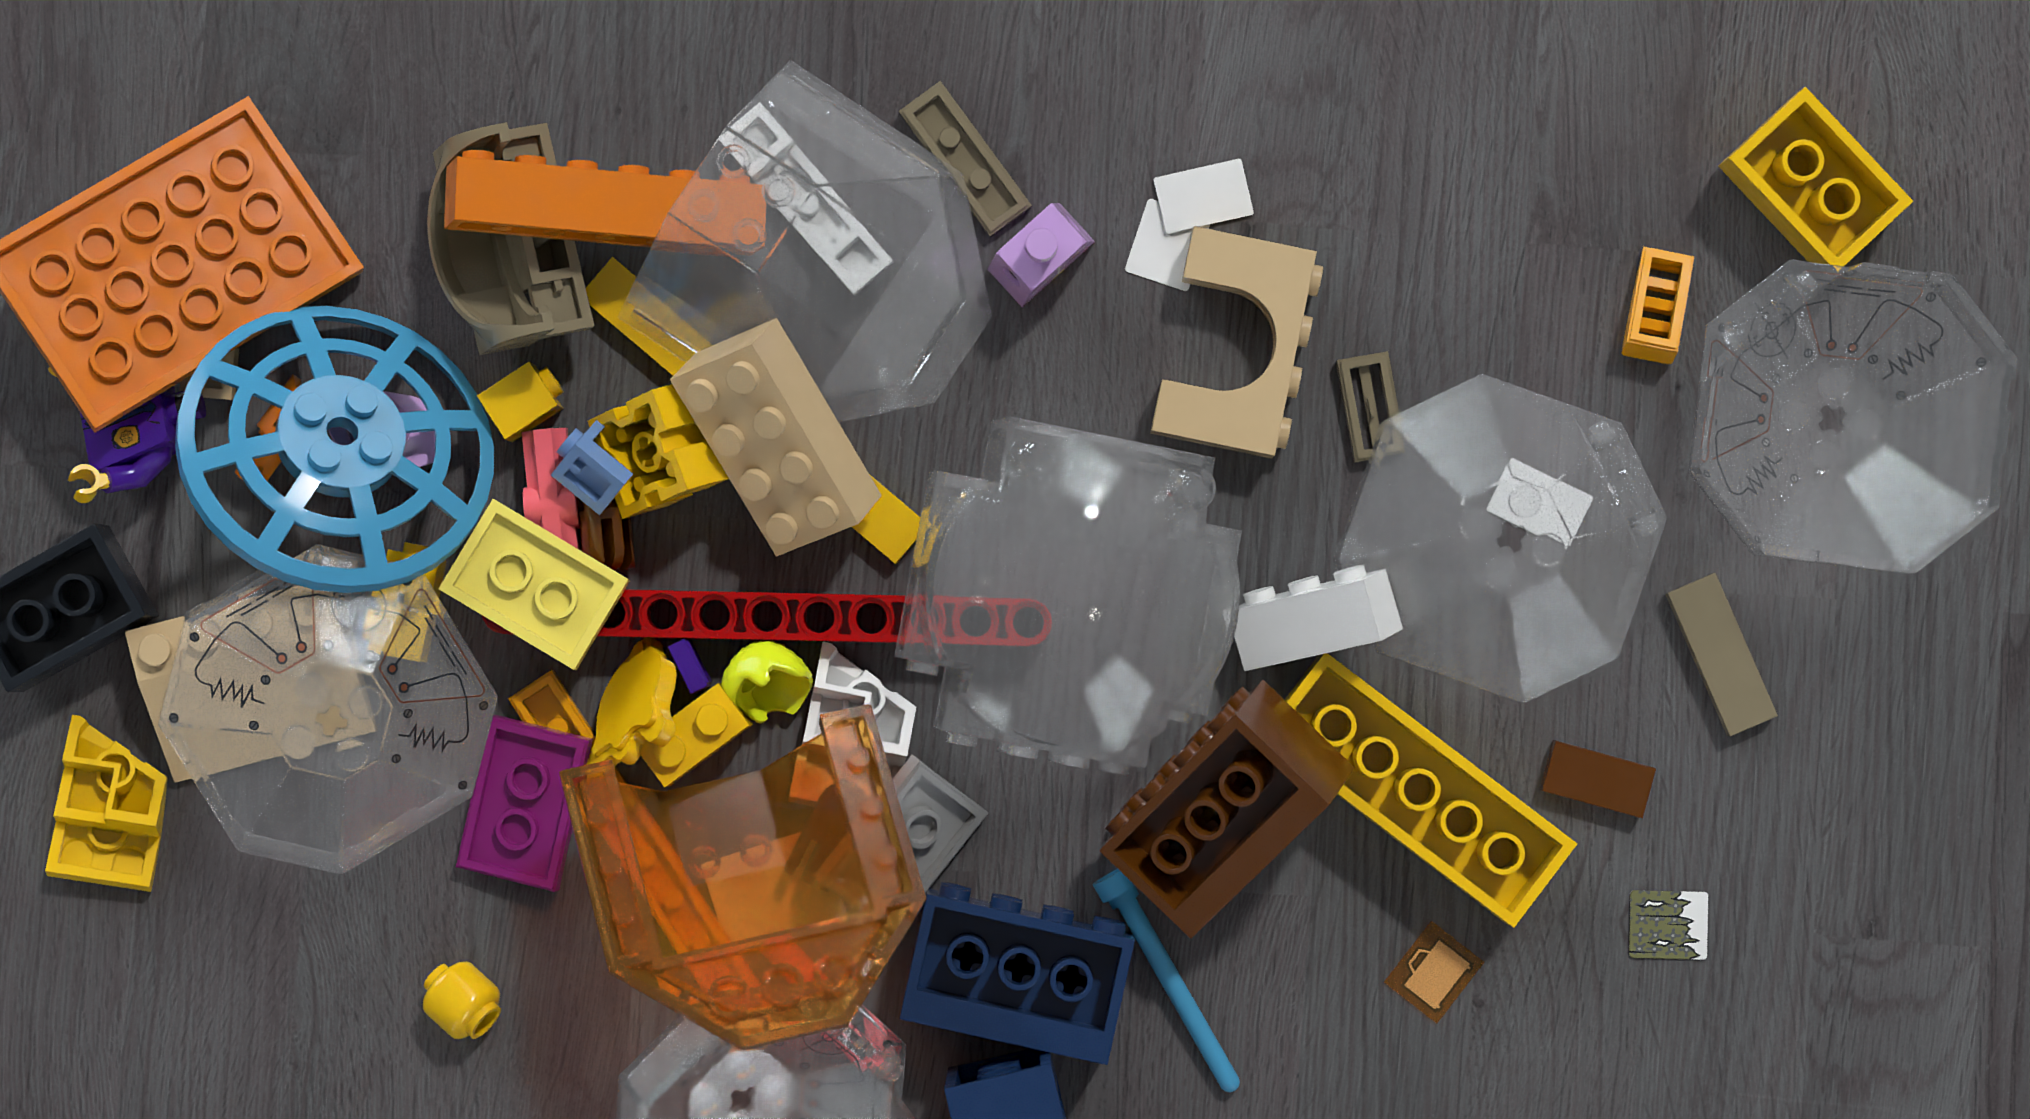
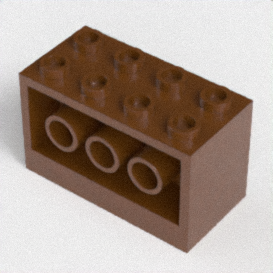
M1264 680L1250 693L1242 686L1221 707V711L1211 722L1208 720L1188 740L1187 745L1177 756L1174 754L1155 773L1154 778L1144 789L1141 787L1122 806L1121 811L1105 827L1111 836L1099 851L1191 939L1331 804L1355 767Z

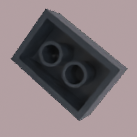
M94 523L0 576V681L7 692H24L123 637L125 631L139 628L159 616L110 526Z

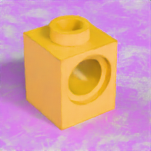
M527 362L477 395L504 439L510 442L520 438L522 432L532 430L564 409L556 398L564 393L552 372L547 366L539 371L531 362Z

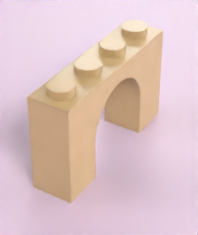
M1197 226L1193 227L1182 282L1235 293L1252 301L1263 312L1271 327L1273 337L1272 355L1265 372L1257 380L1236 390L1219 391L1162 379L1150 434L1270 459L1275 456L1276 448L1286 449L1292 423L1291 418L1283 417L1287 397H1297L1302 375V368L1293 366L1297 346L1307 347L1313 317L1304 315L1308 295L1317 297L1323 273V266L1314 265L1317 251Z

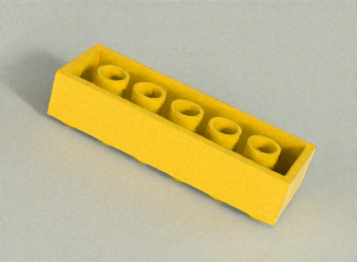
M1328 653L1320 654L1316 657L1285 698V701L1355 767L1337 795L1507 925L1513 928L1517 925L1577 846V843Z

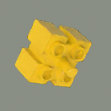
M673 385L652 389L627 401L625 406L613 408L587 421L589 427L596 420L605 426L594 440L595 443L633 473L615 496L622 519L670 506L692 496L694 492L710 488L729 479Z

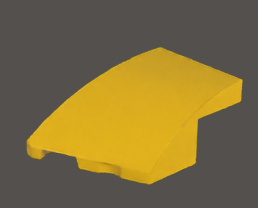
M72 714L62 758L64 770L53 815L56 823L45 872L50 877L151 892L163 826L167 776L147 762H142L120 743L112 741L89 725L83 717Z

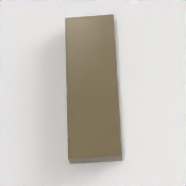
M941 81L899 110V114L990 237L1032 207Z
M1711 573L1665 593L1726 735L1733 736L1777 717V712L1716 573Z

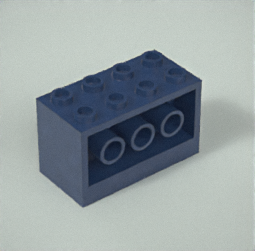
M941 882L939 890L929 888L900 1014L901 1020L1108 1065L1135 942L1133 934L1125 932V922L1094 915L1092 924L1073 920V910L1043 904L1041 913L1022 909V899L998 893H992L990 902L971 898L972 888L948 882ZM965 942H973L976 944V951L982 953L983 958L981 960H973L971 966L961 964V957L953 953L954 948H963ZM1017 953L1026 954L1027 962L1034 965L1033 970L1024 971L1022 977L1013 976L1012 968L1004 965L1007 959H1015ZM1069 965H1077L1079 974L1085 976L1084 981L1075 982L1073 988L1064 987L1063 979L1056 977L1058 971H1066Z
M1029 1048L948 1067L944 1090L951 1119H1067L1050 1052Z

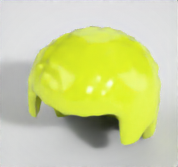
M773 640L755 641L743 647L731 659L729 666L724 670L721 680V686L731 701L746 716L761 724L768 720L767 714L770 712L778 711L792 715L795 714L805 702L813 683L812 673L803 660L784 644Z

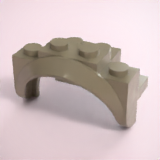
M506 122L463 132L447 139L433 152L437 172L428 205L429 248L438 281L454 309L474 330L479 355L526 347L539 339L585 331L594 327L575 241L444 229L446 167L457 156L462 157V152L467 150L489 151L494 153V160L514 162L515 157L519 155L542 156L547 159L546 165L557 166L547 123L509 129ZM529 293L531 305L527 300L525 294Z

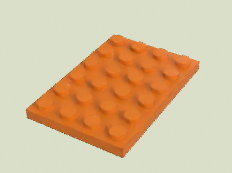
M249 96L0 239V293L94 433L191 376L211 349L240 326L266 314L290 312L298 307H306L361 274L364 266ZM263 330L261 332L258 331L256 333L251 334L249 337H247L242 342L233 347L229 352H231L232 350L236 349L237 347L241 346L242 344L246 343L247 341L251 340L252 338L256 337L257 335L261 334L266 330Z

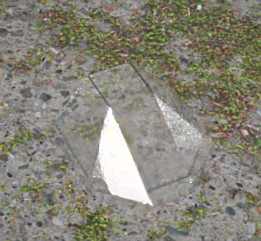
M790 60L725 127L667 213L617 317L685 363L701 350L777 318L838 422H845L880 415L885 412L935 404L991 320L992 313L963 173Z

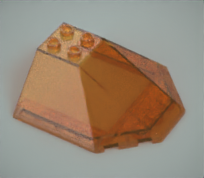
M869 704L820 714L819 726L821 734L765 768L746 774L668 791H659L618 782L612 759L559 772L610 975L742 1051L850 1025L926 902V895L873 709Z

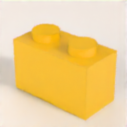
M717 683L672 717L676 725V731L666 746L658 747L646 740L640 755L664 788L669 787L751 727L753 723L731 701L722 688L721 683Z

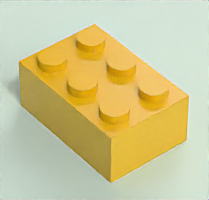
M1806 87L1793 95L1718 165L1817 272L1835 274L1840 271L1913 202L1906 192ZM1820 274L1824 279L1831 276L1828 274Z

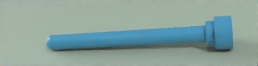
M1118 868L1094 882L1092 884L1103 903L1109 902L1112 909H1119L1221 1089L1225 1092L1237 1090L1240 1084L1239 1077L1137 901L1136 897L1139 895L1137 888Z

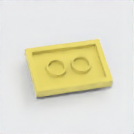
M492 499L438 589L571 669L577 670L630 580L497 500Z

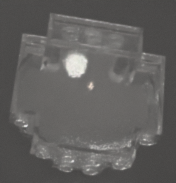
M1009 416L991 420L981 479L938 470L929 471L894 657L908 659L906 670L936 676L939 665L945 666L933 728L947 732L946 742L977 747L979 737L998 741L997 751L1009 755L1037 760L1039 750L1049 751L1047 761L1089 769L1090 759L1098 760V770L1129 776L1130 766L1146 768L1151 738L1165 731L1168 719L1190 723L1192 713L1208 716L1213 685L1229 654L1238 622L1240 582L1237 556L1242 530L1206 524L1207 506L1213 501L1216 494V483L1212 476L1215 457Z

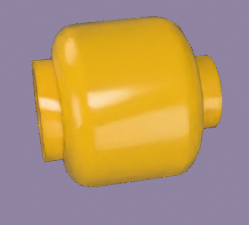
M468 961L457 962L450 967L442 964L434 969L424 982V988L427 990L423 999L424 1012L454 1039H463L468 1036L476 1039L482 1036L492 1027L501 1013V1008L498 1006L500 1001L499 989Z

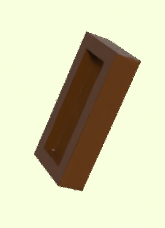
M1553 740L1540 790L1643 818L1656 768Z

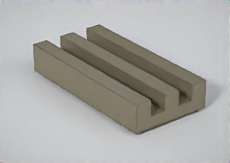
M1388 351L1337 360L1336 366L1354 463L1405 454L1406 448ZM1374 364L1379 366L1393 444L1384 447L1369 365ZM1357 367L1372 443V449L1364 450L1350 374V369Z

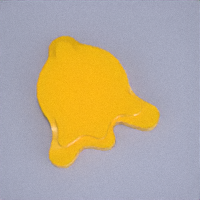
M645 637L634 645L630 655L613 674L603 693L597 714L595 743L585 766L586 775L595 780L605 779L619 762L627 765L635 764L640 757L646 740L658 747H664L675 734L676 725L670 714V704L675 690L676 667L674 663L667 660L666 654L663 651V645L656 639Z

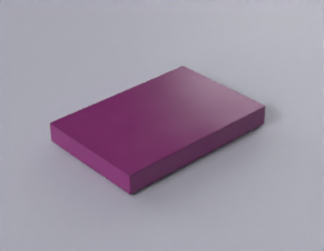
M495 714L490 715L456 867L552 892L558 891L584 782L585 766L590 755L593 739Z

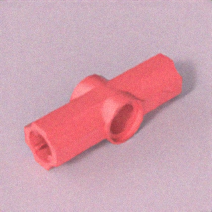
M547 428L522 432L527 487L523 488L524 517L580 550L577 497L551 476L563 460V457L556 451L567 439L568 428Z

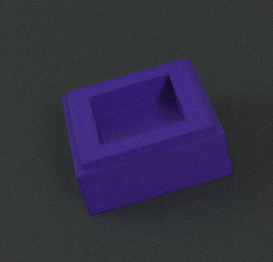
M683 639L668 646L691 694H696L711 686L712 680L692 640Z

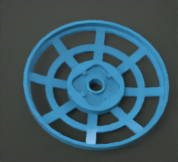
M333 306L298 307L290 312L266 314L240 326L220 340L201 360L186 386L176 420L175 450L180 477L192 505L206 526L229 550L253 567L284 582L313 590L341 593L378 591L407 583L435 569L454 554L473 531L487 503L494 475V444L489 420L477 397V393L462 371L439 348L415 331L388 318L358 309ZM327 320L352 323L383 332L395 338V340L385 352L377 347L353 340L322 339L314 321ZM291 323L300 341L271 353L256 364L251 371L221 361L233 347L260 330L263 331L268 328ZM414 350H417L431 360L452 381L470 410H443L439 399L427 382L414 369L405 364V361ZM328 353L355 355L372 360L377 364L364 381L350 376L336 375ZM306 356L314 379L303 383L294 391L266 379L270 373L281 365ZM398 375L416 392L427 411L400 413L393 401L383 391L393 377ZM208 378L237 388L238 390L234 395L228 418L229 443L197 453L195 416L202 389ZM252 396L281 409L275 432L246 438V413ZM333 427L345 428L353 435L355 441L348 445L337 444L328 437L327 430ZM434 431L435 456L429 474L402 456L406 444V433ZM450 431H477L479 436L480 469L474 492L468 504L442 484L451 458ZM279 454L283 465L296 479L285 497L265 480L253 459ZM233 464L236 465L238 473L250 491L267 508L274 512L259 539L245 531L223 509L209 488L204 473ZM392 475L417 491L400 506L377 515L372 491L384 485ZM315 491L333 497H350L355 518L329 517L305 509V506ZM430 502L455 521L450 530L428 548L403 560L387 564L382 532L392 530L410 521L423 511ZM295 524L303 529L324 535L359 537L365 567L349 569L320 566L292 558L277 550Z

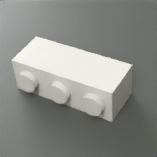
M1357 565L1333 573L1334 581L1320 584L1319 577L1316 575L1289 583V591L1275 594L1273 586H1268L1243 594L1245 603L1227 611L1244 671L1379 642L1401 631L1403 627L1386 568L1366 573L1364 565Z

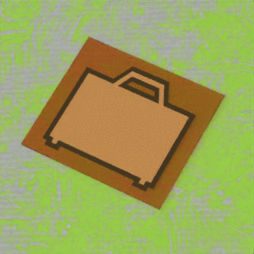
M1431 921L1384 983L1435 1023H1438L1484 964V961Z

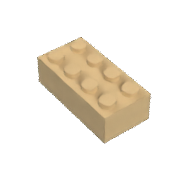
M777 318L695 353L670 379L776 557L859 524L882 496Z

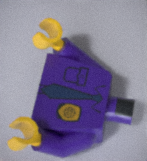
M49 367L48 371L53 376L57 377L55 373L52 371V369ZM172 386L96 433L93 432L80 412L89 465L80 464L74 467L67 481L83 479L90 483L91 488L77 490L73 498L79 503H88L93 500L97 491L101 489L109 494L146 487L171 462L172 455L176 454V420L185 390L175 393V387ZM202 393L197 406L195 420L205 418L206 405Z

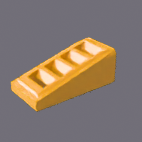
M1643 246L1624 335L1622 355L1663 364L1673 363L1679 349L1694 256ZM1650 269L1679 274L1678 282L1649 276ZM1646 290L1675 295L1674 301L1646 296ZM1647 311L1670 316V321L1665 322L1642 317V313ZM1639 332H1643V333H1648V334H1653V335H1657V336L1666 337V339H1665V338H1660V337H1655V336H1650V335H1645V334H1640Z

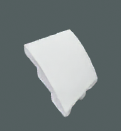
M822 642L791 802L818 807L823 795L830 787L847 782L857 784L863 789L869 798L870 806H872L905 764L916 706L897 692L889 691L877 677L867 670L862 671L838 653L837 648L828 642Z

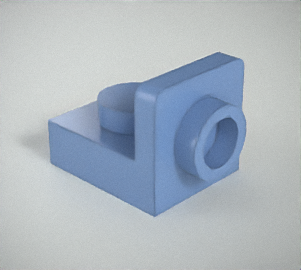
M596 420L584 434L575 428L556 452L563 457V460L551 476L600 515L633 473L594 442L605 427Z

